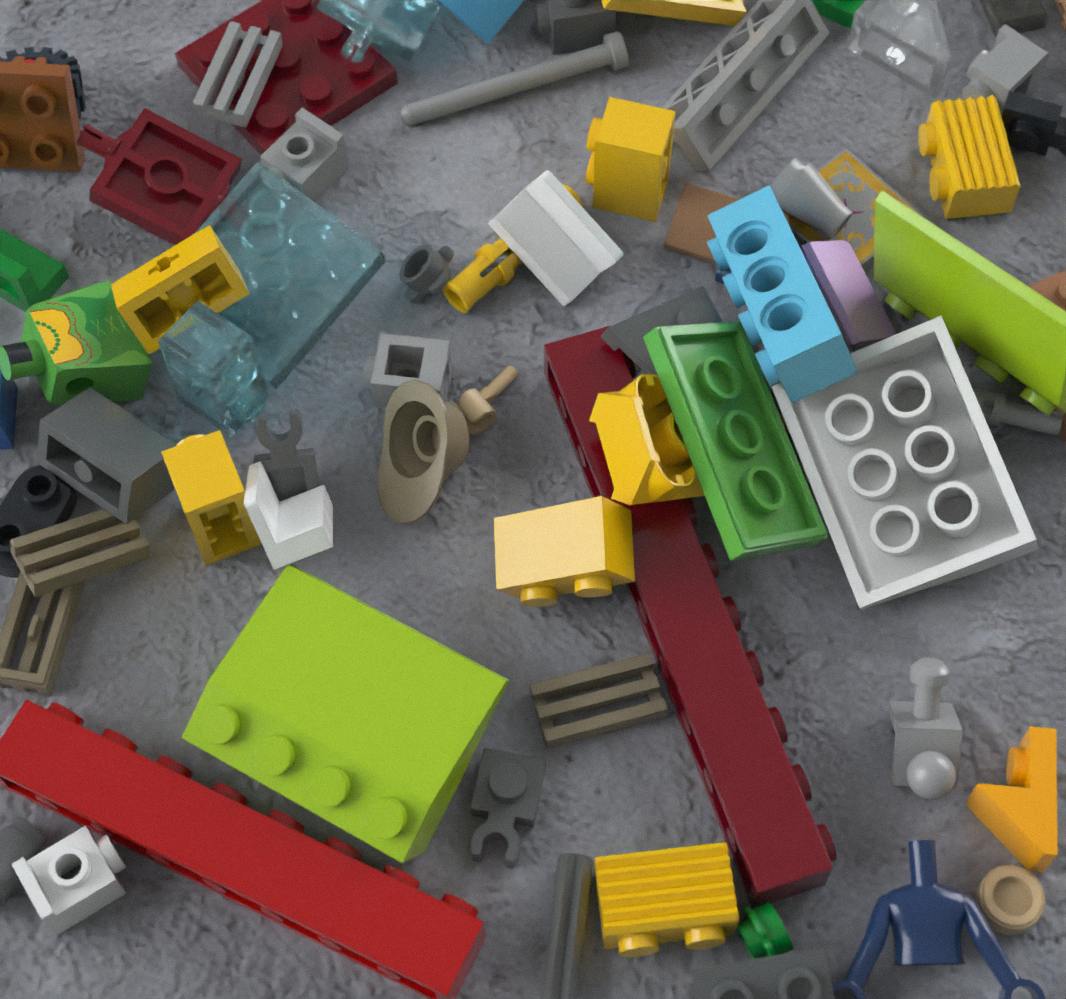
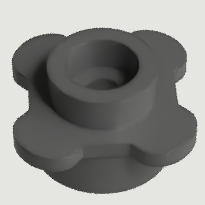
M421 245L414 249L404 260L399 276L401 281L408 286L405 298L409 302L415 303L426 294L435 296L443 291L442 289L451 279V270L448 266L454 257V251L449 246H443L437 252L430 245Z

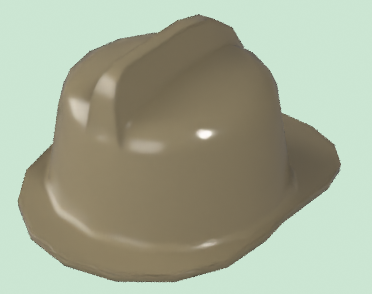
M420 380L402 383L392 393L385 410L384 438L378 470V495L381 506L389 518L401 524L417 522L429 513L439 496L442 482L463 464L469 449L468 425L460 411L459 405L455 402L442 400L440 394L429 383Z

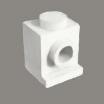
M86 825L26 861L22 857L11 864L41 920L57 936L126 894L116 875L126 868L120 854L107 834L96 840ZM82 864L77 876L72 879L61 878L62 875Z

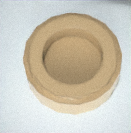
M1014 865L999 866L989 871L977 887L975 901L991 929L1005 935H1017L1029 930L1043 914L1046 901L1043 887L1038 879L1026 869Z

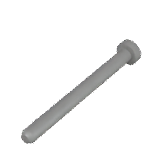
M618 31L604 35V44L406 104L400 110L403 124L412 126L609 64L614 71L627 68L629 60L624 40Z

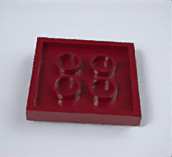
M261 0L175 53L178 67L199 88L230 21L240 23L242 31L248 32L250 26L261 28V33L264 36H268L270 30L281 33L283 46L247 126L242 127L232 124L260 155L296 122L295 114L301 108H304L332 126L398 84L396 69L328 0ZM239 46V48H238V51H237V53H236V55H235V57H234V59H233V61H232V64H231V66H230V68H229V70H228V72H227V74H226V77H225V79H224V81H223V83H222V85H221V87H220V90H219V92H218V94H217V96H216V98H215V101H214L213 105L215 104V102H216V100H217V97H218V95H219V93H220V91H221V89H222V86H223V84H224V82H225V80H226V78H227V76H228V73H229V71H230V69H231V67H232V65H233V63H234V60H235V58H236V56H237V54H238V52H239L241 46ZM255 49L245 71V78L240 89L236 91L229 106L230 110H235L261 50Z

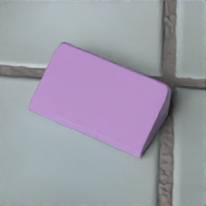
M847 241L808 242L802 246L803 250L801 251L849 346L854 352L896 334L859 260Z

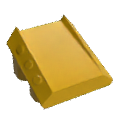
M641 374L620 391L598 394L589 421L596 423L614 486L611 499L628 505L705 496L657 375Z

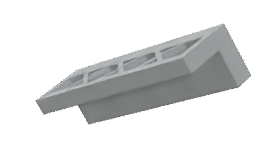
M758 0L664 104L662 108L676 111L673 142L679 144L695 171H710L830 34L811 0Z

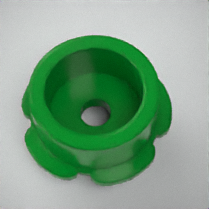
M769 901L753 909L748 904L743 906V913L747 920L737 925V931L752 959L785 954L793 950L790 937L776 910Z

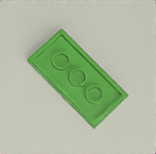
M741 321L660 326L653 328L644 335L643 339L730 561L811 547L829 538Z

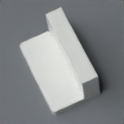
M549 170L544 171L488 222L489 226L563 307L572 302L602 271L614 265L624 255L622 250Z
M261 461L249 465L244 505L274 570L333 547V504L324 485L279 502Z

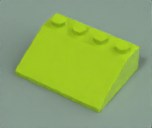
M882 190L875 199L874 280L889 292L883 301L910 321L917 312L928 320L942 316L956 351L963 343L979 354L973 364L992 378L1003 383L1006 377L1010 375L1026 386L1019 396L1044 414L1050 416L1055 408L1066 414V311Z
M288 564L208 680L181 738L399 862L404 863L426 852L508 685L509 679L299 567Z

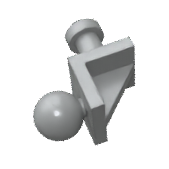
M921 658L911 665L910 681L916 684L914 702L889 701L888 710L895 731L892 784L893 786H910L916 795L927 800L941 799L948 795L953 788H957L963 729L953 704L940 703L941 687L948 685L950 670L941 660L935 658Z

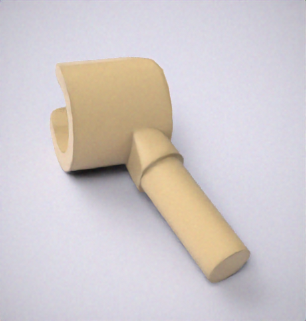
M507 366L488 386L483 387L480 391L470 389L461 395L459 408L467 422L471 435L475 436L484 432L495 421L497 412L491 407L490 403L518 376V372L513 366Z

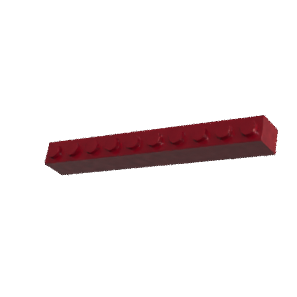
M611 326L545 344L544 375L592 498L603 496L631 510L635 582L626 583V586L751 908L753 909L767 901L774 903L824 886L833 869L831 862L837 859L833 839L824 823L816 825L807 805V802L812 800L807 776L800 764L791 766L783 744L787 743L788 737L783 718L775 706L768 708L759 688L764 686V677L760 663L752 650L745 652L737 634V632L741 631V621L737 607L730 596L723 598L715 581V578L719 577V568L715 554L709 543L700 544L693 527L697 526V514L692 499L685 498L628 505L611 499L614 491L613 482L596 423L590 422L589 419L599 393L620 391L633 381L632 378L636 377L634 362L620 348L614 351L600 337Z

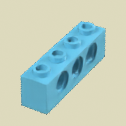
M770 185L707 215L716 235L715 238L707 241V244L720 272L729 268L732 273L722 277L736 309L747 305L748 310L738 314L752 346L754 347L762 342L765 349L755 353V356L768 384L772 386L781 382L791 403H794L859 373Z

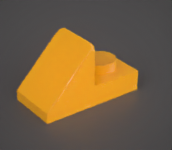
M1030 726L1018 746L1009 749L1006 763L1008 786L977 784L966 800V804L972 813L1029 872L1043 873L1058 855L1056 729Z

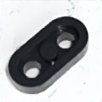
M41 465L24 471L17 478L0 505V575L17 578L20 573V569L11 554V546H3V542L7 537L11 535L23 536L68 521L75 509L77 502L75 489ZM50 486L46 494L33 496V493L39 488Z

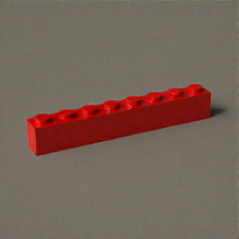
M26 699L0 739V786L82 827L86 825L90 831L100 836L107 834L112 842L427 999H456L486 939L484 921L477 919L479 911L468 902L450 894H444L440 901L418 890L420 882L396 867L386 865L382 872L360 862L362 854L347 843L328 837L325 844L302 834L305 827L291 816L273 809L269 812L268 816H265L247 807L248 799L225 784L215 782L210 789L191 780L193 773L181 763L167 756L160 755L157 761L154 762L136 753L138 746L116 731L105 729L102 735H99L82 727L84 720L60 704L52 702L45 709Z

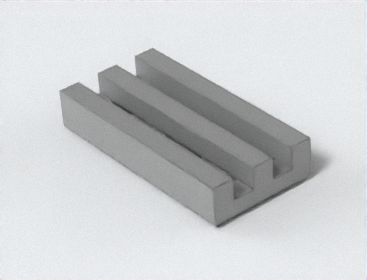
M230 21L192 102L195 115L246 127L283 46L281 33L270 30L269 35L264 36L261 33V28L250 26L248 32L242 31L240 23ZM239 46H241V47H240V50H239V52H238V54H237V56H236V58H235V60H234V63H233V65H232V67H231V69H230V71H229V73H228V76H227V78H226V80H225V82H224V84H223V86H222V89H221V91H220V93H219V95H218V97H217V100H216V102H215V104H214V106H213V103H214V101H215V98H216V96H217V94H218V92H219V90H220V87H221V85H222V83H223V81H224V79H225V77H226V74H227V72H228V70H229V68H230V66H231V64H232V61H233V59H234V57H235V55H236V53H237V51H238V48H239ZM255 49L261 50L235 110H230L229 106L236 91L240 89L245 78V71Z

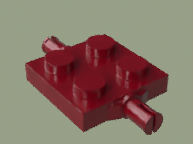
M146 108L142 110L132 127L120 134L116 139L91 127L90 124H86L83 130L80 131L77 145L105 158L104 169L90 188L89 201L173 245H177L213 222L216 217L239 228L244 233L251 225L255 211H251L227 198L228 189L239 173L242 162L241 158Z

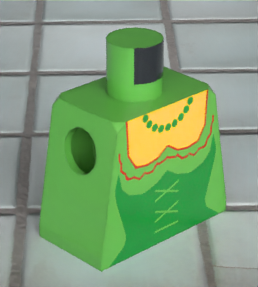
M110 280L32 305L26 311L21 342L0 346V370L4 378L8 381L35 375L47 402L55 406L63 405L89 387L112 402L142 399L152 366L145 348L116 308Z

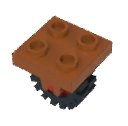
M34 47L24 48L25 53L18 54L15 50L6 52V59L0 57V167L80 172L85 162L83 147L77 145V138L80 134L79 119L81 118V112H85L86 103L80 65H78L77 59L74 56L68 57V53L63 50L53 54V50L50 47H43L41 52H34Z

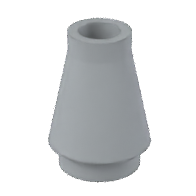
M797 158L793 159L779 173L770 186L782 211L819 229L829 238H833L853 214L842 203L811 162L804 165Z

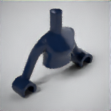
M934 840L908 841L911 883L893 889L878 898L873 907L866 933L843 981L832 984L833 993L843 988L849 990L855 999H865L862 989L885 945L890 926L894 937V965L965 964L961 943L962 928L965 922L973 942L1002 986L998 999H1011L1013 991L1018 987L1028 990L1032 999H1045L1044 992L1037 983L1032 980L1021 979L976 901L969 894L961 892L959 889L938 883Z

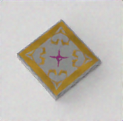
M845 148L817 169V171L842 203L853 212L851 218L833 238H829L819 229L790 215L789 226L801 250H803L802 246L808 242L847 241L851 245L863 270L866 271L874 264L875 199L882 190L922 217L924 215Z

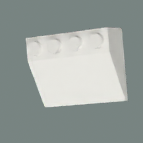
M942 316L850 353L859 373L794 403H791L782 383L771 386L860 609L986 570L1038 549L1037 539Z

